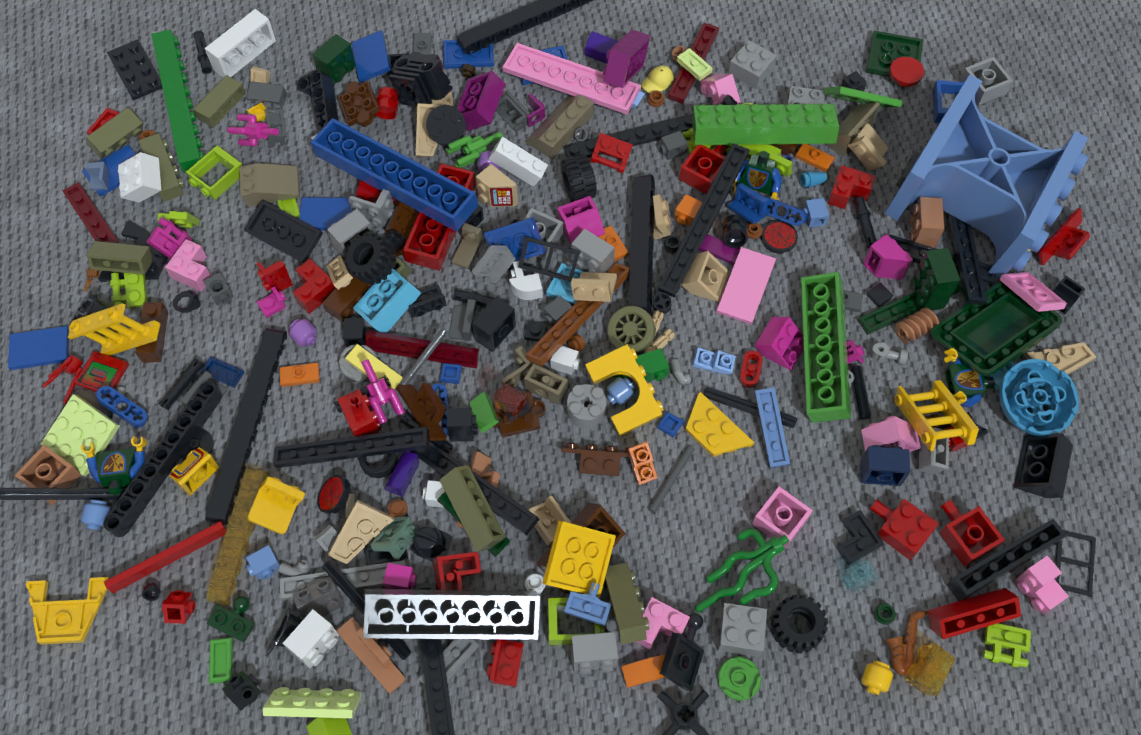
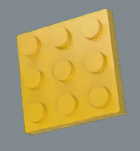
M558 521L542 583L588 594L593 582L595 587L596 583L600 585L596 596L600 597L616 535Z

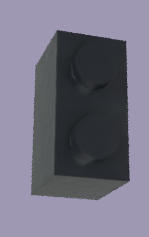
M448 408L447 429L450 442L474 441V435H478L476 415H473L472 408Z

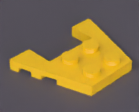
M90 578L88 595L85 600L47 602L49 583L46 580L26 581V587L30 595L29 602L34 615L33 622L37 642L41 645L84 642L108 590L104 582L110 578Z

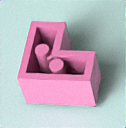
M717 73L700 81L702 94L705 97H712L713 105L722 102L727 94L732 96L741 105L733 74Z
M187 239L165 266L172 279L201 292L206 287L203 281L211 277L207 267L201 265L207 257L202 246Z
M896 416L887 417L885 421L872 423L867 428L861 429L865 451L868 446L880 445L884 448L902 447L903 449H909V452L921 448L919 436L911 423Z
M1048 556L1028 568L1015 580L1019 591L1026 594L1030 598L1033 608L1043 615L1069 597L1055 580L1062 572Z
M652 597L645 609V614H643V617H647L649 622V630H646L647 640L637 641L636 643L651 650L659 632L669 637L672 636V632L682 635L690 617Z

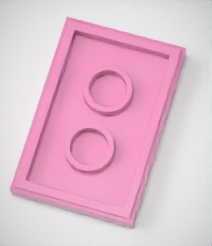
M1029 272L1002 274L1000 281L1037 312L1064 309L1067 304Z

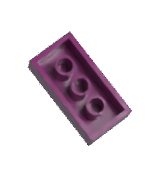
M632 29L617 44H614L613 48L608 50L606 56L608 63L603 70L605 83L620 88L626 86L644 66L651 35Z

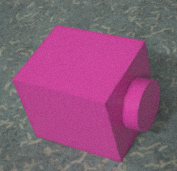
M392 563L387 564L383 580L385 589H411V587H415L417 575H415L413 567Z

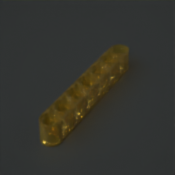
M252 468L245 470L208 588V602L230 605L232 602L230 598L231 595H234L238 582L236 578L237 575H240L244 562L242 558L243 555H246L249 545L248 539L249 536H252L255 523L250 522L247 516L261 483L269 476L268 471Z

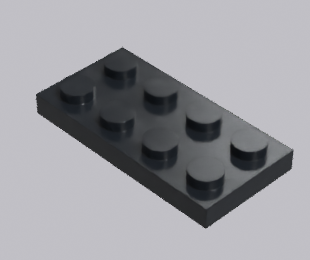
M138 39L107 52L133 101L162 89L161 79Z
M264 200L261 201L244 229L251 236L301 263L307 261L323 235L320 230Z

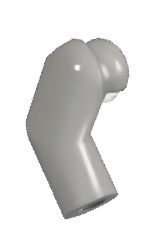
M673 359L670 365L679 384L683 386L690 384V375H683L679 360Z
M301 560L294 567L281 563L278 568V572L288 577L306 575L310 570L309 562L306 560Z

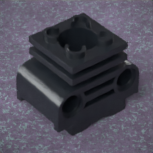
M412 52L409 56L402 55L394 64L396 69L393 71L394 75L390 74L388 76L402 105L417 107L418 103L432 104V100L444 98L453 89L449 85L448 76L442 71V62L439 56L435 54L424 55L420 52Z

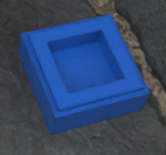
M443 363L440 382L459 384L462 365Z
M667 411L657 425V429L674 438L684 421Z

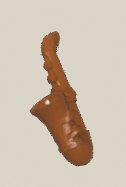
M928 611L911 613L907 623V635H905L904 644L902 642L903 636L885 640L890 649L893 670L899 675H907L911 672L914 663L913 652L916 641L918 619L928 614Z

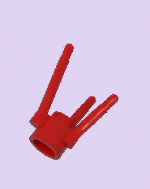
M70 355L48 375L49 379L42 387L45 388L63 371L69 375L75 373L63 401L66 404L75 387L74 382L82 371V368H80L83 365L82 361Z

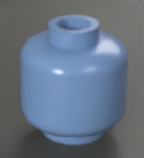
M617 377L606 388L609 393L606 397L613 405L617 402L623 406L635 394L633 391L635 387L626 377Z
M90 500V503H85L83 506L81 522L87 524V529L99 530L100 526H103L106 516L111 511V507L107 505V502Z

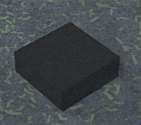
M882 283L876 285L866 294L878 308L894 296Z

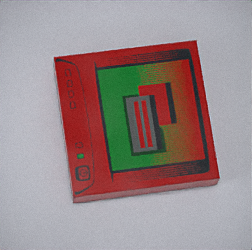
M93 351L74 383L79 387L97 392L103 386H110L115 389L129 364L123 360Z

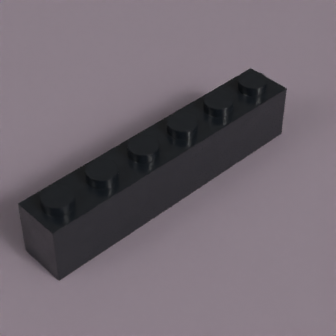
M1053 518L955 576L947 586L958 601L964 600L1055 546L1067 535Z

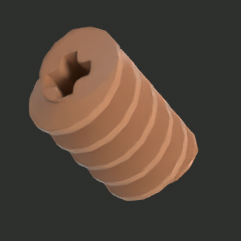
M923 308L914 313V315L905 318L902 322H898L895 325V332L904 344H908V340L913 342L915 338H920L921 334L925 335L927 331H932V328L939 324V320L934 312L928 308Z

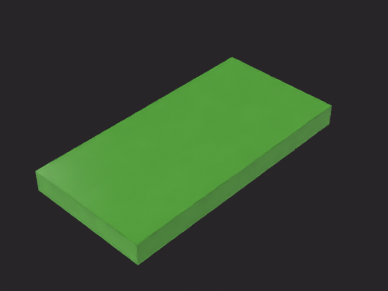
M842 86L826 87L824 89V95L864 104L878 102L880 103L879 107L882 108L901 107L903 101Z

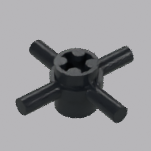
M702 690L690 704H677L664 691L657 696L672 711V725L663 735H675L678 730H692L697 735H709L697 723L698 714L696 710L709 697L705 690ZM680 712L681 714L688 712L690 714L688 723H683V720L677 715Z

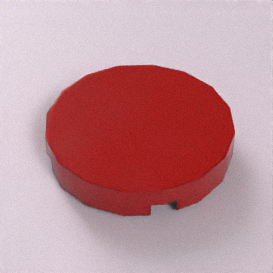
M900 57L891 64L889 75L893 81L898 82V85L911 87L917 85L923 79L924 68L918 60L912 57Z

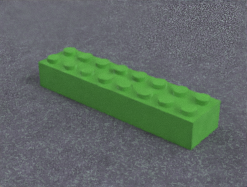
M834 104L694 105L692 126L695 145H733V143L737 145L836 144L839 132V122Z
M839 272L802 277L807 415L812 423L851 419L843 281Z

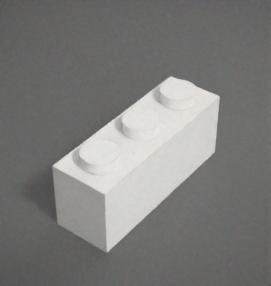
M504 137L495 145L488 159L532 186L538 183L548 164Z

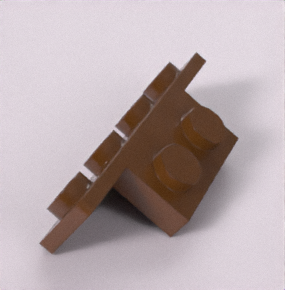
M401 201L397 202L385 232L389 234L392 229H395L404 236L407 242L419 211ZM406 242L403 245H399L396 256L404 255L403 249Z
M423 383L418 392L413 385H397V391L421 428L427 427L429 429V440H446L447 435L439 423L447 409L431 385Z
M566 443V446L562 445L561 452L581 453L579 473L619 476L621 457H630L628 451L630 447H625V450H617L616 446H605V449L597 448L598 445L586 444V447H578L577 443Z

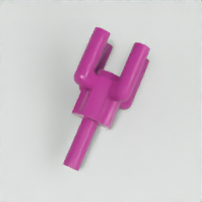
M238 114V121H248L245 127H228L227 129L229 134H245L249 138L239 139L238 144L240 146L255 147L258 145V139H266L269 135L279 134L277 128H269L266 123L257 122V118L253 114Z
M369 359L362 361L361 363L371 382L366 385L370 394L368 399L372 410H374L378 418V422L382 424L387 421L381 405L389 401L395 414L401 415L405 413L396 391L387 386L384 378H377Z

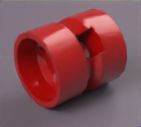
M383 87L378 90L377 102L381 111L375 113V115L380 119L393 120L397 116L399 97L394 88Z

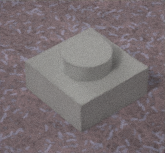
M329 524L314 539L328 554L338 533Z

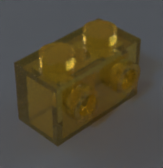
M936 643L923 644L917 652L918 656L914 664L908 670V676L905 681L925 695L938 696L955 661V657Z

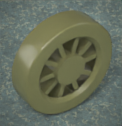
M625 306L612 315L608 323L607 333L610 342L615 348L618 349L628 344L629 348H633L637 354L643 352L652 344L656 334V326L651 315L638 306ZM629 314H634L633 321H631ZM625 315L627 323H624L620 320ZM620 322L624 325L623 328H616L617 323ZM616 332H624L617 337ZM641 332H645L643 337L640 335Z

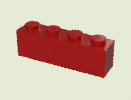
M1002 588L928 610L931 630L940 638L946 639L1021 617L1019 597L1008 589Z

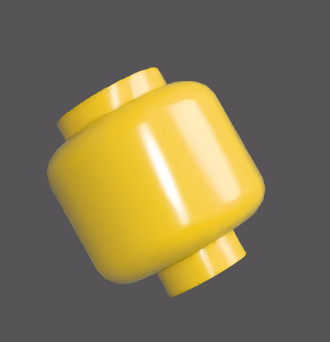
M873 661V663L866 665L861 682L867 687V692L879 695L880 692L885 693L889 691L893 673L889 665Z

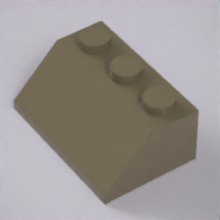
M880 103L859 104L854 110L851 109L846 119H842L839 122L836 144H827V147L844 157L851 150L848 146L849 143L861 131V128L866 124L873 125Z

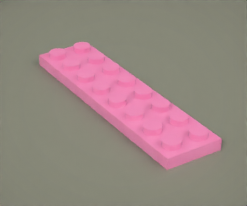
M519 43L515 45L503 65V72L572 96L582 95L595 104L627 115L641 90V85L631 81L624 88L605 83V76L601 71Z

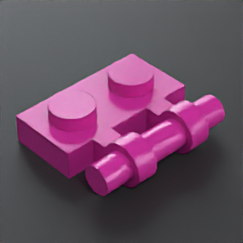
M161 217L158 223L163 226V229L159 226L155 227L147 243L171 259L186 239L192 241V238L187 235L186 231L177 228L174 222ZM172 232L173 234H175V235H176V239H175L173 236H171L169 233Z

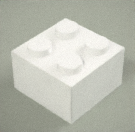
M140 152L118 165L121 198L142 202L161 191L158 157Z
M312 609L283 644L296 658L308 668H311L313 665L317 666L322 661V654L327 649L335 646L339 634L327 620Z

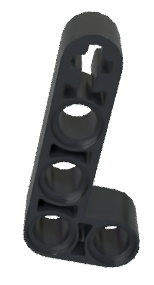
M314 70L301 77L297 83V88L299 91L312 97L316 128L321 131L332 118L339 121L332 77L320 70Z

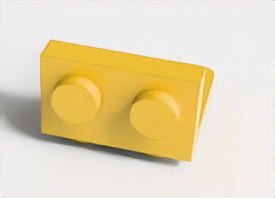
M268 476L259 487L247 519L250 522L283 535L288 529L296 506L303 500L305 493L296 486L286 485L280 479Z

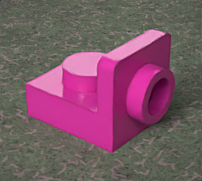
M275 286L271 288L272 294L257 301L266 318L286 308L284 303L286 298L281 290H276Z
M853 339L848 341V364L856 360L863 363L864 359L862 356L865 353L861 345H856Z

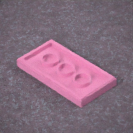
M741 247L716 313L752 325L776 258Z

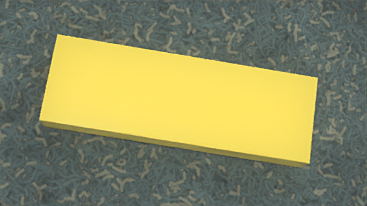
M357 344L345 358V361L367 376L361 362L369 359L377 378L379 379L386 375L390 380L388 382L391 383L390 388L395 390L403 377Z

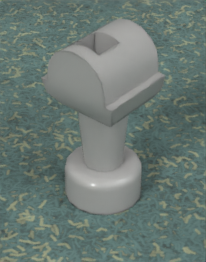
M884 342L876 343L870 352V357L877 361V363H881L885 359L897 360L898 364L905 365L908 358V350L900 349L899 352L890 350L889 346Z

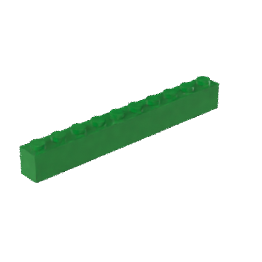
M169 29L152 33L151 36L178 163L183 173H185L205 155L203 151H200V148L203 147L200 137L197 138L200 132L197 124H194V121H197L194 111H191V108H194L192 99L188 98L191 92L189 86L185 84L188 82L186 73L182 71L185 70L183 60H180L182 58L181 50L177 48L180 43L177 35L174 36L172 30Z

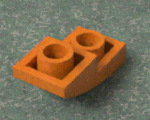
M646 441L628 448L637 483L641 485L658 478L648 442Z
M665 654L621 666L627 688L665 678L659 674Z

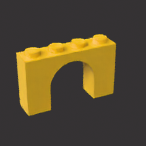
M628 344L585 364L594 385L614 375H625L632 378L639 388L637 402L629 409L611 417L619 437L662 417L661 411L664 410L659 400L656 401L653 396L655 391L650 382L647 383L644 378L646 373L643 366H638L635 360L638 358L633 348L630 349Z

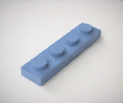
M775 387L756 390L755 397L770 468L790 465Z

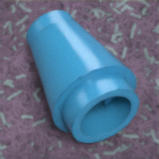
M804 171L799 176L800 185L808 189L827 182V174L825 172Z

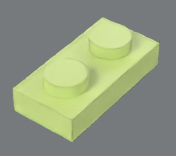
M690 48L677 56V62L699 81L712 73L713 68Z

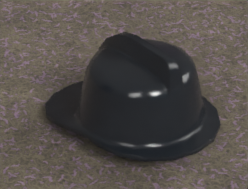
M425 526L415 531L414 542L410 548L417 556L433 562V559L436 557L448 555L452 536L434 527Z
M291 607L287 609L278 631L269 644L266 656L271 653L275 646L285 647L283 642L303 621L290 613Z

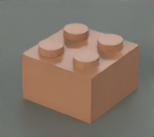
M920 197L918 203L914 204L913 214L909 216V225H912L909 235L910 240L933 248L936 247L944 231L942 198Z
M43 445L14 476L28 488H70L81 474L70 463ZM58 500L46 501L53 506Z

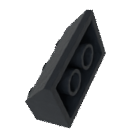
M1063 433L1044 436L1024 435L1014 488L1044 498H1063L1073 444Z

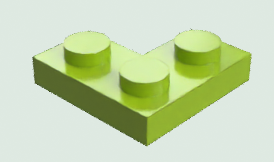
M169 211V214L158 213L157 219L159 221L161 217H164L166 220L174 222V225H181L182 228L192 229L193 226H199L200 219L187 212Z

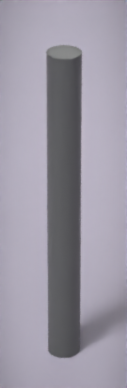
M443 328L439 330L398 385H408L448 333Z
M687 446L648 510L652 513H656L694 451L692 446Z

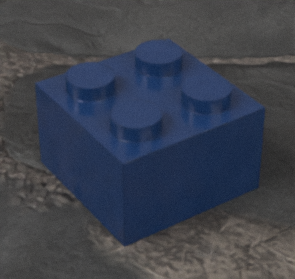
M880 445L868 446L860 460V480L864 484L901 486L910 473L909 449H903L902 447L884 448Z

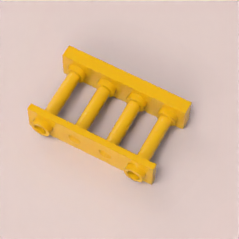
M122 303L73 320L69 326L68 338L74 339L84 335L101 344L100 353L110 356L157 341L160 323L155 320L144 324L138 323L123 315L126 305ZM119 323H123L131 328H127ZM107 327H110V328H112V329H114V330H116V331H118V332L116 333V332H114V331L108 329ZM95 331L105 335V337L95 333Z
M941 380L933 382L930 392L910 395L906 393L902 386H898L894 402L930 451H934L936 440L959 436L966 445L975 444L979 428ZM932 399V401L935 402V404L925 405L917 407L914 403L916 401H923ZM939 411H941L945 415L943 417H936L930 419H926L923 416V414ZM950 424L954 429L935 432L931 426Z

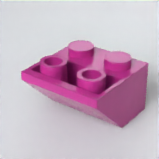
M591 196L557 208V219L563 222V232L570 245L584 229L597 237L605 234L598 209Z
M886 234L870 246L863 265L875 277L902 280L905 278L913 259L894 239H891Z
M772 317L757 340L755 347L767 359L788 370H792L804 350V335L790 317Z

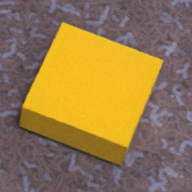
M261 102L248 109L247 112L248 114L255 115L257 122L265 120V109L267 108Z

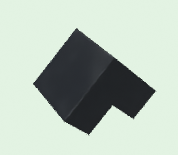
M1066 275L1053 290L1057 296L1067 303L1064 309L1059 310L1063 314L1070 310L1085 291L1084 287Z

